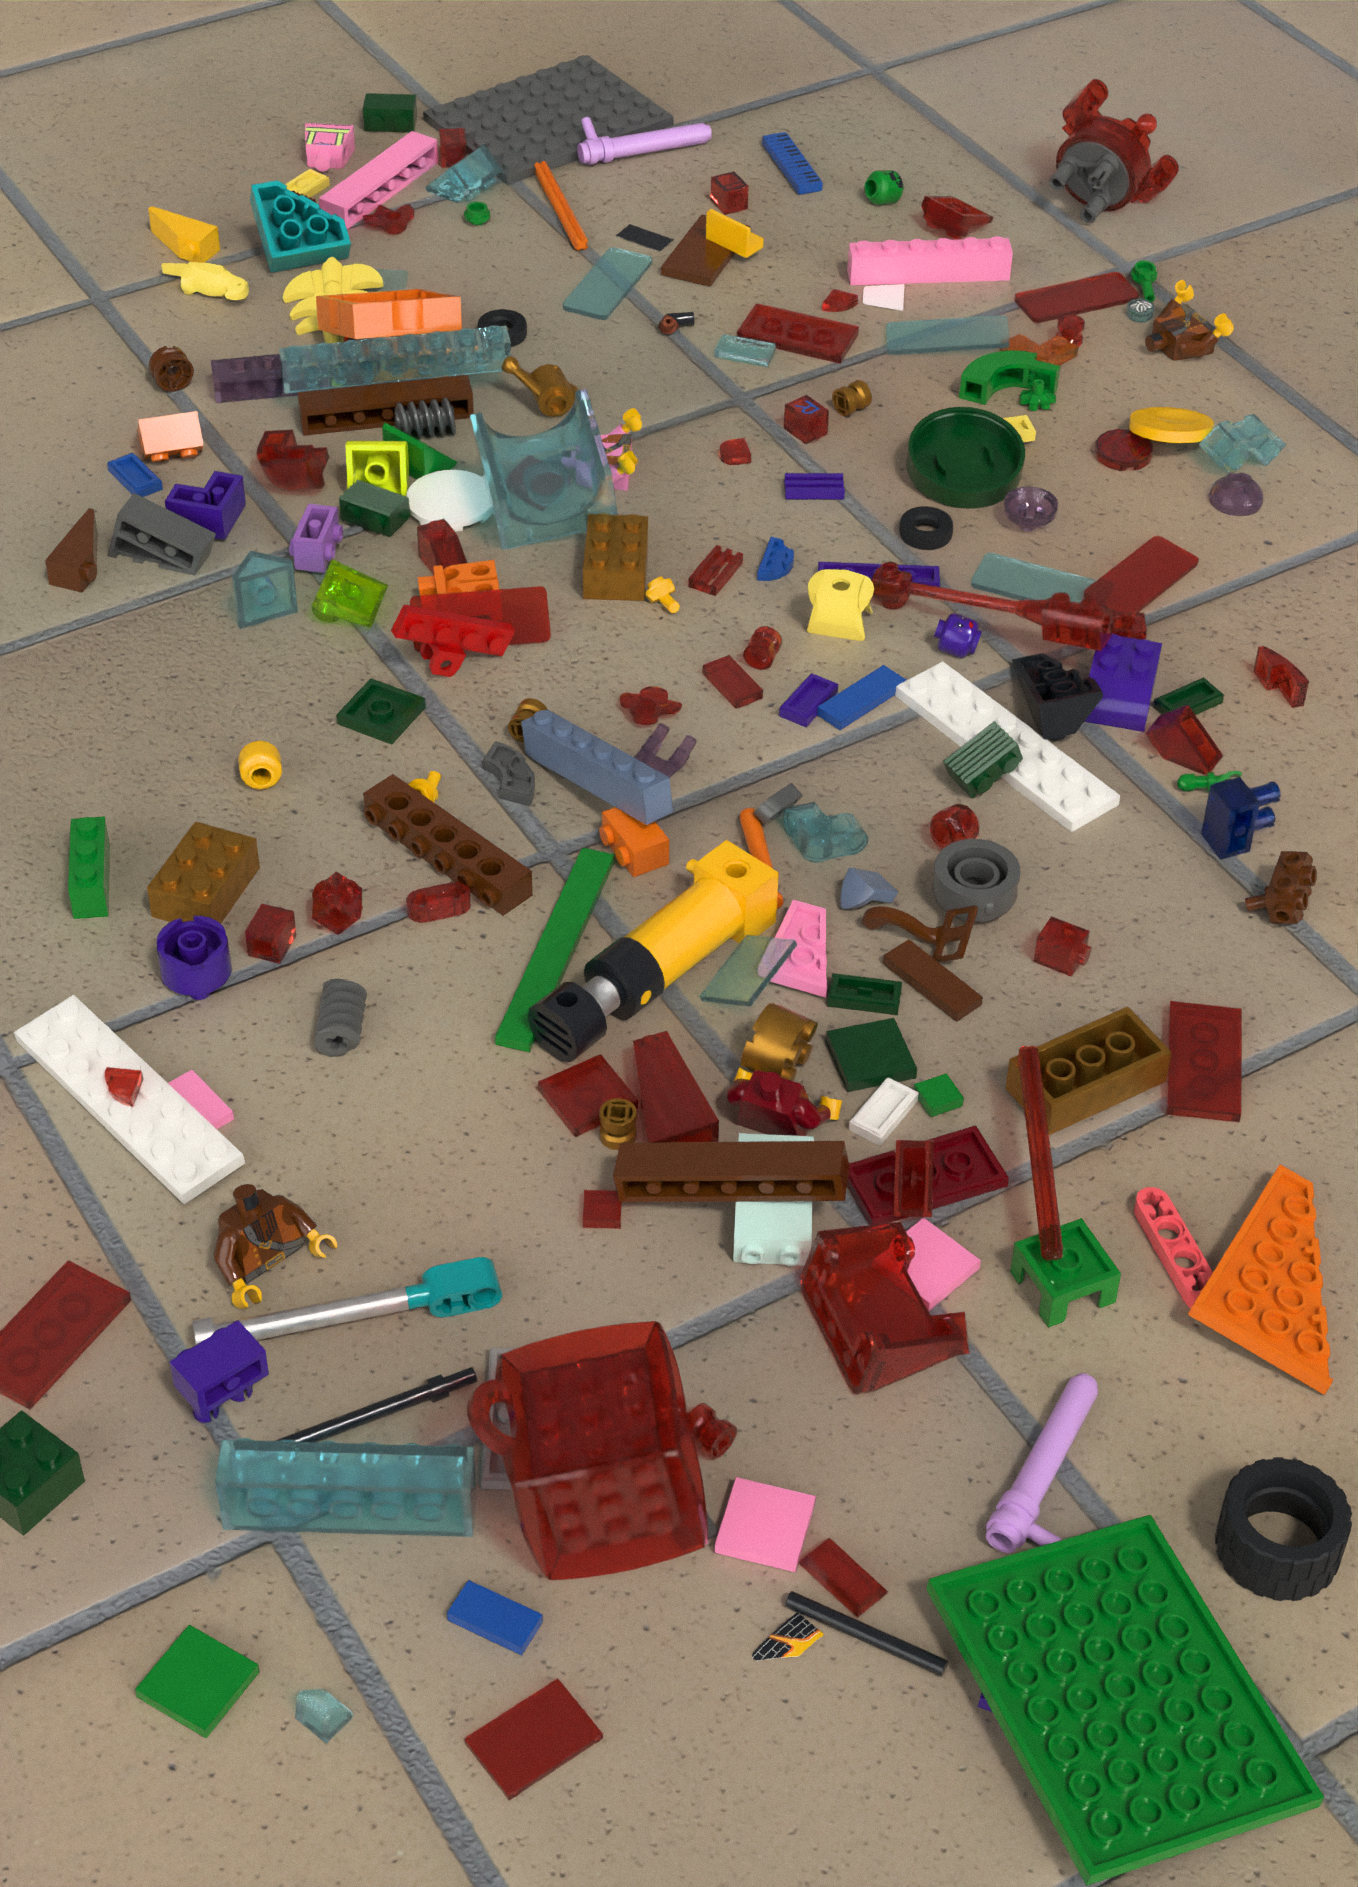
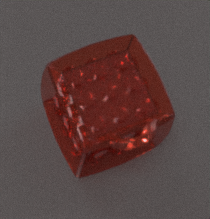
M657 1321L631 1322L577 1330L502 1353L498 1357L495 1380L482 1383L470 1395L467 1402V1415L471 1427L479 1439L487 1447L503 1457L506 1475L512 1486L515 1508L524 1539L536 1565L546 1579H576L629 1571L683 1556L702 1549L708 1544L706 1501L699 1459L687 1418L685 1396L678 1364L661 1323ZM502 1402L506 1404L510 1422V1436L500 1432L490 1419L489 1410L494 1403Z

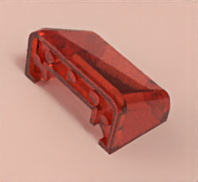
M901 1222L818 1231L802 1270L801 1288L803 1296L849 1388L856 1395L875 1392L953 1358L958 1354L964 1342L962 1330L953 1319L947 1317L938 1319L936 1323L934 1322L907 1270L915 1256V1245Z

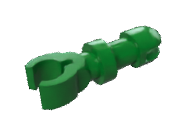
M1229 771L1226 774L1216 776L1214 772H1207L1206 776L1182 774L1177 781V785L1182 791L1206 789L1207 792H1214L1215 788H1219L1230 793H1236L1241 791L1243 786H1232L1228 780L1231 777L1239 779L1243 773L1240 771Z

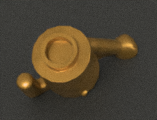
M509 356L504 360L502 370L515 375L532 392L543 414L549 417H557L568 412L573 405H582L583 398L578 388L567 381L563 371L557 365H542L532 373H528L519 366L518 360L515 357Z

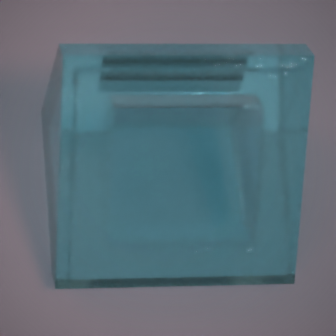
M325 1689L303 1690L297 1695L295 1718L326 1744L353 1717L352 1711Z

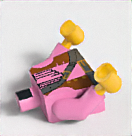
M631 408L624 413L622 419L626 424H619L609 434L585 437L583 451H566L565 468L582 469V483L585 485L628 491L630 474L634 472L635 465L638 463L636 456L632 452V434L629 431L637 432L642 427L641 415L635 408Z

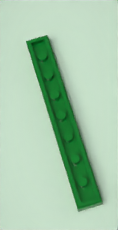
M587 848L581 849L495 1036L496 1045L530 1053L536 1038L529 1026V1008L561 984L614 865V854Z

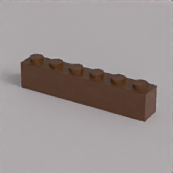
M468 375L297 392L303 436L382 428L384 423L395 426L394 411L396 403H401L404 410H406L408 402L411 401L417 409L421 400H424L429 408L431 399H436L440 407L442 398H447L450 405L453 406L455 420L474 418L473 392Z
M845 1141L620 1143L613 1178L620 1202L845 1201L849 1162Z

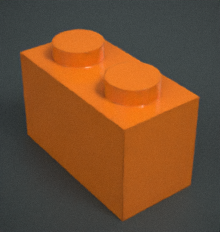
M616 807L602 812V827L599 828L600 838L605 846H610L615 853L618 863L622 867L625 866L633 877L669 865L670 840L655 821L646 825Z

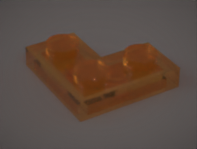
M1017 334L1001 343L999 350L1037 353L1036 360L1058 366L1078 355V346L1059 335L1038 345L1026 336Z

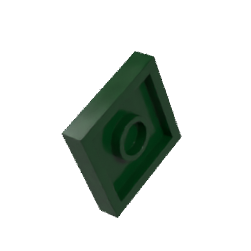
M370 678L336 714L337 724L392 745L426 708L425 698Z
M895 1018L826 1031L825 1041L847 1092L880 1086L887 1077L897 1082L916 1079L917 1067Z

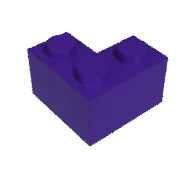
M214 471L204 488L175 483L165 499V508L216 533L215 539L225 540L246 506L243 476Z

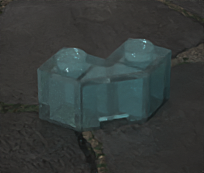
M1251 414L1244 416L1243 421L1231 423L1229 420L1218 423L1198 445L1216 464L1232 475L1251 455L1267 466L1287 444L1259 417Z

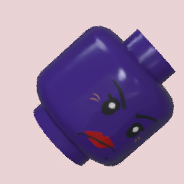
M951 613L946 621L940 619L933 637L939 638L938 648L940 651L963 659L969 653L974 654L982 631L978 630L977 621L957 613Z

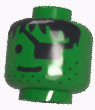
M893 170L873 171L864 186L866 196L871 203L876 205L895 204L900 200L904 189L901 176Z

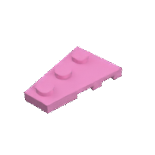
M793 900L760 967L759 978L826 998V909Z

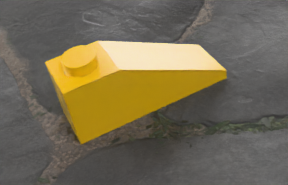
M153 206L148 208L151 232L179 258L191 262L205 263L220 251L217 226Z

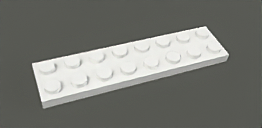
M941 662L896 686L895 696L960 747L993 721H996L1017 742L1023 757L1015 770L1002 774L1001 778L1071 833L1119 805L1120 795L1048 740L1043 739L1040 734L945 662Z
M75 995L67 998L14 1032L16 1041L184 1205L245 1164L243 1154Z

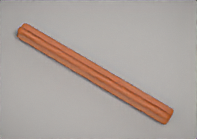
M545 161L541 163L536 162L534 164L536 168L535 174L574 248L577 251L581 249L586 250L588 248V239L548 164Z

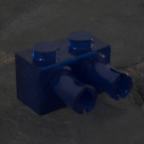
M1241 777L1210 785L1201 835L1220 860L1250 852L1254 831L1267 827L1270 828L1275 825L1273 822L1276 819L1272 808L1265 806L1259 809V807L1280 801L1281 792L1276 782L1271 781L1264 785L1249 788Z

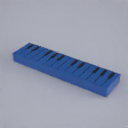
M786 132L762 136L763 146L798 195L822 191L823 182Z

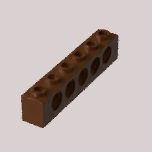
M394 774L363 793L364 815L370 824L378 826L389 834L394 841H399L410 849L415 856L424 859L434 866L439 873L451 878L460 888L469 891L479 898L485 906L493 908L504 916L533 896L532 871Z

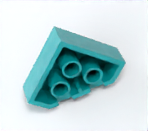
M278 180L251 185L250 203L270 273L325 263L330 257H334L337 260L349 258L351 242L344 219L336 214L331 215L322 210L319 204L302 194L299 196L288 190L287 186Z

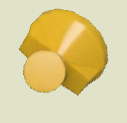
M660 576L647 584L648 590L645 592V595L652 604L660 601L671 613H676L679 610V603L670 596V594L675 592L671 578L664 579L663 576Z
M430 771L427 779H414L408 785L435 802L438 799V789L436 788L440 782L441 774L436 771Z

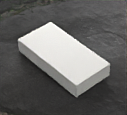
M887 1077L851 1119L849 1131L881 1146L918 1102L919 1092Z

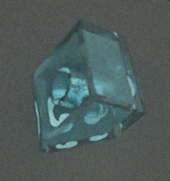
M483 145L451 166L425 188L428 192L454 203H458L464 198L470 201L481 193L478 188L482 187L483 190H486L497 181L494 177L502 172L487 147Z

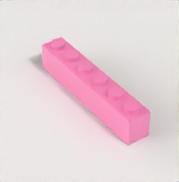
M411 131L319 198L320 208L331 215L336 214L344 219L348 230L438 163L437 139Z
M999 236L986 239L968 237L954 240L940 238L938 240L859 241L857 243H849L847 272L850 285L1010 280L1013 251L1009 238Z

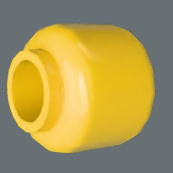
M261 740L253 741L245 745L240 751L238 758L241 779L246 785L253 789L262 790L274 786L280 780L282 774L281 756L273 744Z

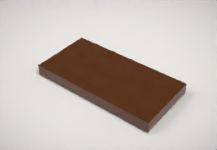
M701 214L661 266V275L711 287L735 255V252L706 239V215Z

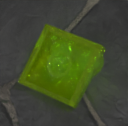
M332 559L313 600L311 609L314 615L324 622H336L341 618L371 628L388 585Z

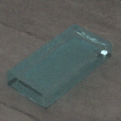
M723 334L715 348L714 357L768 367L775 354L776 344Z

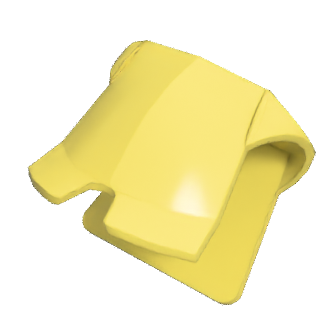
M824 569L815 573L808 583V595L813 609L807 631L813 634L864 641L865 632L861 612L866 611L870 614L873 612L870 600L874 593V586L870 578L843 569Z

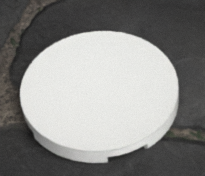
M442 470L429 473L417 479L409 487L406 497H409L410 514L419 520L421 526L435 531H463L464 526L476 522H485L495 509V491L492 485L485 478L468 471Z

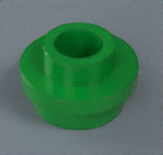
M472 202L467 205L464 218L471 224L482 225L490 219V210L485 203Z

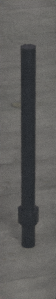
M473 1367L446 1377L440 1374L426 1379V1384L245 1451L246 1462L249 1467L430 1399L432 1402H437L449 1397V1392L476 1383V1373Z

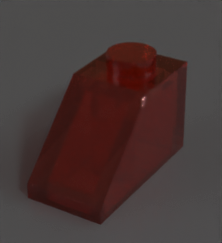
M445 519L431 521L428 524L417 527L418 556L433 575V566L442 565L444 569L451 565L467 563L458 535Z
M1189 705L1159 715L1146 732L1151 743L1163 759L1203 775L1211 772L1223 757V754Z

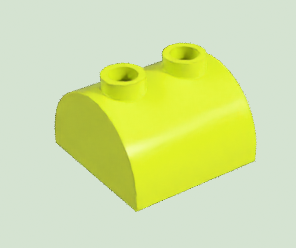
M346 441L348 489L353 485V482L355 483L356 480H360L406 496L409 489L407 441Z

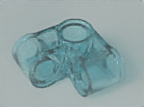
M815 802L787 807L783 811L784 826L788 835L792 837L802 856L810 862L820 863L837 857L855 855L864 850L868 844V835L857 818L851 813L826 816Z

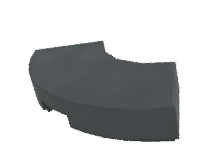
M495 741L482 761L483 770L493 774L500 781V799L530 806L535 795L534 772L528 766L526 758L521 753L508 745Z

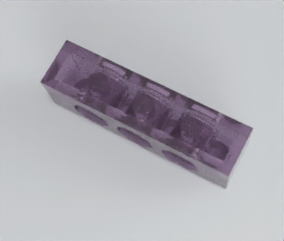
M324 350L211 360L216 403L297 396V392L329 389Z

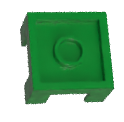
M1082 1218L1014 1242L1010 1272L1018 1284L1023 1283L1025 1272L1032 1279L1042 1294L1039 1315L1048 1328L1065 1321L1068 1302L1100 1291L1098 1300L1100 1308L1116 1303L1121 1272Z

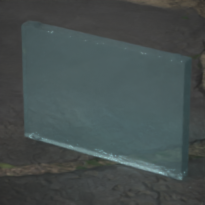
M746 935L701 993V1000L751 1007L797 946L796 941L793 939Z

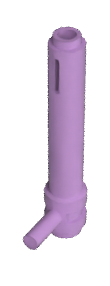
M585 117L581 120V124L587 139L583 143L578 144L577 153L581 164L595 165L598 161L607 163L612 162L615 158L707 143V140L711 139L712 133L708 124L697 123L613 138L609 136L597 137L591 119Z
M1079 1373L1070 1378L1011 1489L1004 1492L999 1500L996 1511L992 1513L986 1524V1539L993 1548L1004 1553L1015 1552L1016 1548L1023 1546L1027 1538L1041 1546L1063 1540L1037 1525L1035 1521L1040 1514L1039 1505L1098 1395L1097 1382L1090 1375Z

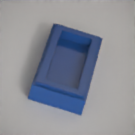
M134 453L107 462L108 471L132 495L135 493L145 497L163 490L162 481Z
M468 1580L449 1608L447 1620L522 1656L542 1625L543 1614Z

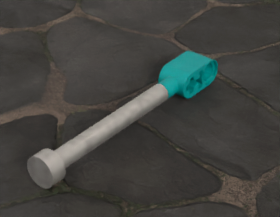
M476 1257L433 1266L424 1272L422 1283L238 1320L256 1340L425 1306H429L431 1314L436 1317H450L489 1309L501 1301L503 1294L493 1261L486 1257ZM212 1317L192 1320L196 1345L209 1338L216 1330L225 1328L237 1320L213 1324Z

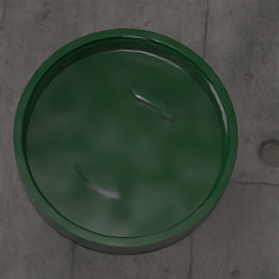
M972 407L946 408L929 414L914 427L909 438L906 466L911 481L930 499L956 508H983L1003 501L1017 488L1022 477L1025 446L1017 430L1005 419L994 413Z

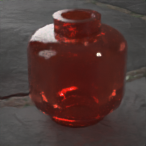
M954 804L934 814L930 821L931 837L941 849L960 840L976 839L979 835L980 825L977 816L973 810L963 804Z

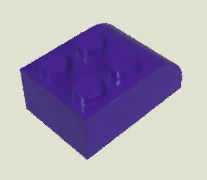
M1099 633L1089 677L1095 679L1102 690L1103 698L1084 722L1141 732L1145 731L1162 643L1146 639L1122 637L1116 634Z

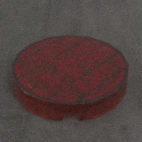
M1115 429L1106 431L1098 437L1095 443V453L1097 454L1098 461L1108 468L1126 471L1127 467H1134V470H1139L1147 466L1151 461L1153 444L1149 439L1138 436L1129 429Z

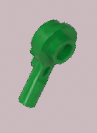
M1138 261L1131 269L1130 276L1136 283L1141 285L1144 300L1152 303L1155 300L1152 283L1157 279L1156 266L1149 261Z

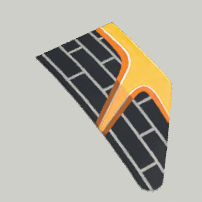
M797 1612L753 1652L752 1658L755 1661L798 1657L824 1634Z

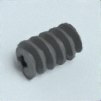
M442 398L440 407L436 399H431L429 408L424 400L419 401L417 409L412 401L408 402L406 410H404L401 403H396L394 411L395 427L411 436L412 430H415L418 437H422L423 429H427L429 435L433 436L435 428L438 427L441 435H444L446 426H449L452 433L456 434L454 409L447 398Z
M337 978L330 979L323 984L314 1038L316 1048L322 1054L329 1057L344 1055L347 1051L355 1049L359 1045L367 992L360 984Z

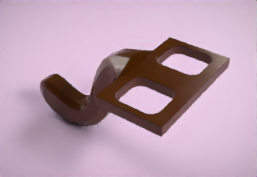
M974 905L947 910L943 925L929 928L908 913L891 907L878 906L865 911L862 924L870 930H877L885 924L899 926L916 938L936 946L933 958L936 961H951L963 959L978 907ZM969 913L963 926L950 928L952 920L956 915ZM960 940L958 949L954 954L941 956L944 946L948 942Z

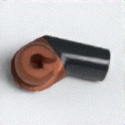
M667 313L659 322L660 331L670 335L679 327L694 326V313Z

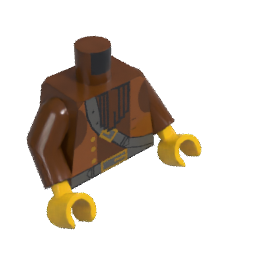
M1180 280L1175 285L1176 298L1174 300L1171 299L1160 315L1156 317L1153 322L1152 335L1147 336L1145 339L1148 351L1161 350L1174 361L1193 357L1200 358L1204 355L1213 354L1214 346L1220 340L1219 337L1221 335H1230L1234 329L1231 320L1228 319L1225 313L1215 318L1214 323L1217 328H1214L1188 304L1181 305L1182 302L1190 301L1194 297V290L1191 284L1186 289L1185 281Z
M244 1184L237 1187L233 1192L236 1204L221 1213L218 1218L219 1233L213 1257L228 1286L233 1285L235 1289L232 1293V1303L237 1308L246 1309L249 1308L244 1297L246 1292L253 1303H260L262 1300L260 1289L254 1285L246 1286V1284L305 1245L304 1237L310 1240L309 1250L311 1254L321 1258H326L325 1254L319 1249L321 1240H325L332 1249L337 1248V1242L331 1235L319 1234L314 1229L317 1226L315 1222L298 1204L283 1195L272 1196L263 1189L256 1190V1187L252 1184Z

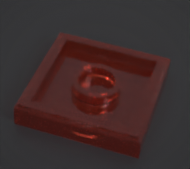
M601 1054L538 1081V1091L575 1137L601 1126L599 1111L601 1106L610 1099H626L638 1109V1099Z

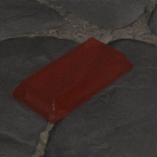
M831 1538L826 1539L799 1560V1564L857 1618L888 1594V1591Z

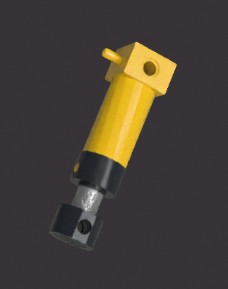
M725 840L699 861L690 859L686 864V870L694 875V884L626 936L620 937L588 961L584 968L586 984L582 987L574 982H563L529 1008V1026L536 1040L545 1051L558 1060L571 1062L606 1035L607 1023L605 1017L609 1014L618 1019L631 1018L661 995L665 988L730 938L745 947L776 922L779 872L728 840Z

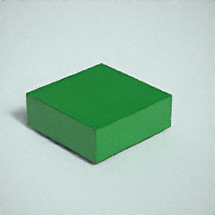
M947 1073L914 1084V1090L919 1092L918 1100L930 1117L963 1106L964 1097Z

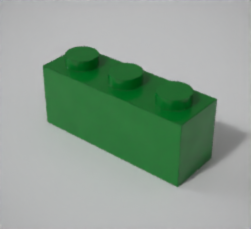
M105 816L71 819L68 891L73 918L108 917L110 842Z

